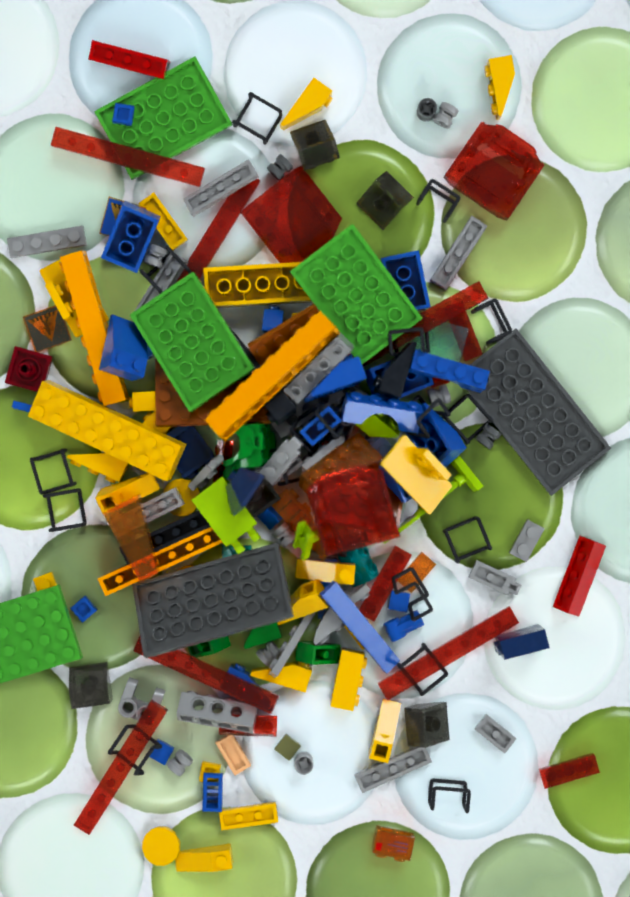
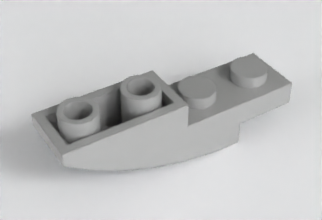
M364 583L352 594L346 589L343 591L355 604L358 600L364 601L370 595L368 592L371 589ZM330 606L324 612L316 628L313 638L315 645L318 643L322 645L330 638L329 634L331 632H338L345 626Z

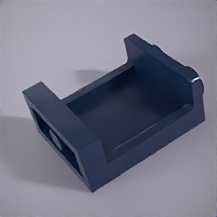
M195 426L176 427L166 434L187 444L177 465V469L183 479L187 477L192 479L199 474L197 471L199 468L205 467L216 457Z

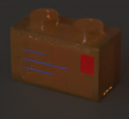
M376 825L372 853L381 858H386V856L394 857V860L399 862L410 861L415 841L414 833Z

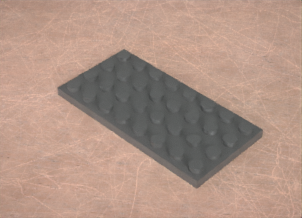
M517 328L470 364V366L488 370L490 373L484 391L477 393L467 390V392L494 420V426L550 496L611 449Z
M278 542L132 584L143 656L145 658L294 618Z

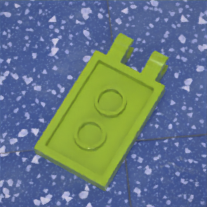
M221 477L194 497L192 502L224 545L227 547L229 544H232L236 552L240 554L245 550L238 540L241 535L247 532L254 543L261 537L253 527L257 522L246 507L235 516L231 514L226 491L228 483L224 477Z

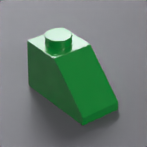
M277 622L252 629L244 643V648L248 649L282 638Z
M225 636L187 648L191 659L215 654L231 646L229 636Z
M299 641L297 643L295 660L311 665L338 664L341 645L333 643H323L322 645L318 643L315 645L313 641Z

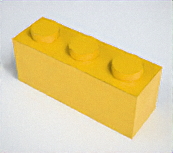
M341 648L330 702L331 707L353 711L354 706H358L360 695H357L358 687H362L364 677L360 676L362 668L365 669L367 664V657H364L363 651Z

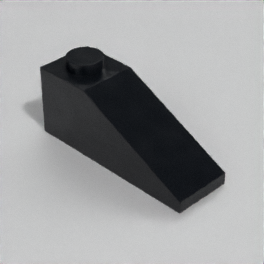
M413 341L406 344L379 375H376L373 386H375L373 392L389 398H401L417 342Z

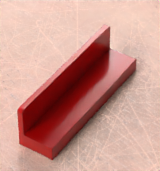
M92 40L88 60L161 79L165 78L167 65L170 64V61L167 59Z
M579 536L553 604L554 608L571 615L580 616L606 545Z

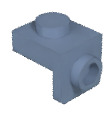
M366 434L365 438L361 441L379 461H382L393 447L384 437H370Z

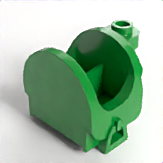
M270 424L242 425L235 432L240 439L239 452L233 458L222 462L223 466H225L223 477L227 483H229L227 478L233 470L236 472L240 467H262L272 457V453L269 450L276 448L275 432L270 431Z

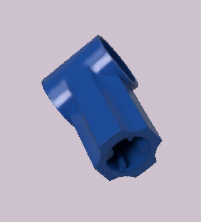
M418 610L413 611L414 617L419 615ZM409 613L400 618H393L385 622L383 626L391 642L405 637L407 633L422 627L424 622L422 618L412 621Z

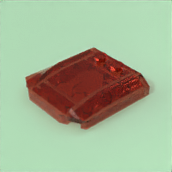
M481 122L443 178L450 186L497 218L507 221L544 167V164L540 162L536 155L537 151L532 145L506 127L498 124L495 126L487 125L485 122Z
M302 166L292 170L241 211L242 216L279 263L303 262L333 239L342 221V217Z
M359 465L323 474L306 489L324 557L401 537L382 470Z

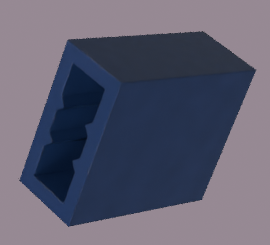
M539 624L496 635V641L493 642L495 652L499 656L501 655L504 660L550 648L546 631Z

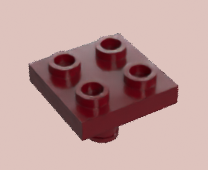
M15 346L5 383L38 392L42 381L47 380L53 356Z

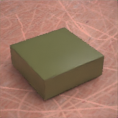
M286 733L274 750L290 761L301 747V744Z

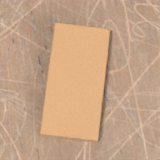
M232 732L215 742L234 775L251 766L250 761Z

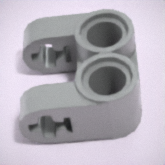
M129 677L118 706L119 713L123 717L136 719L142 724H150L158 713L166 690L156 687L151 702L139 700L133 696L139 680ZM124 703H132L134 709L131 711L127 710L124 707ZM149 709L152 716L145 717L142 714V710Z

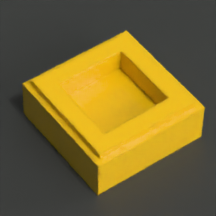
M202 761L199 781L203 782L204 772L220 773L221 764ZM208 778V782H218L219 778Z

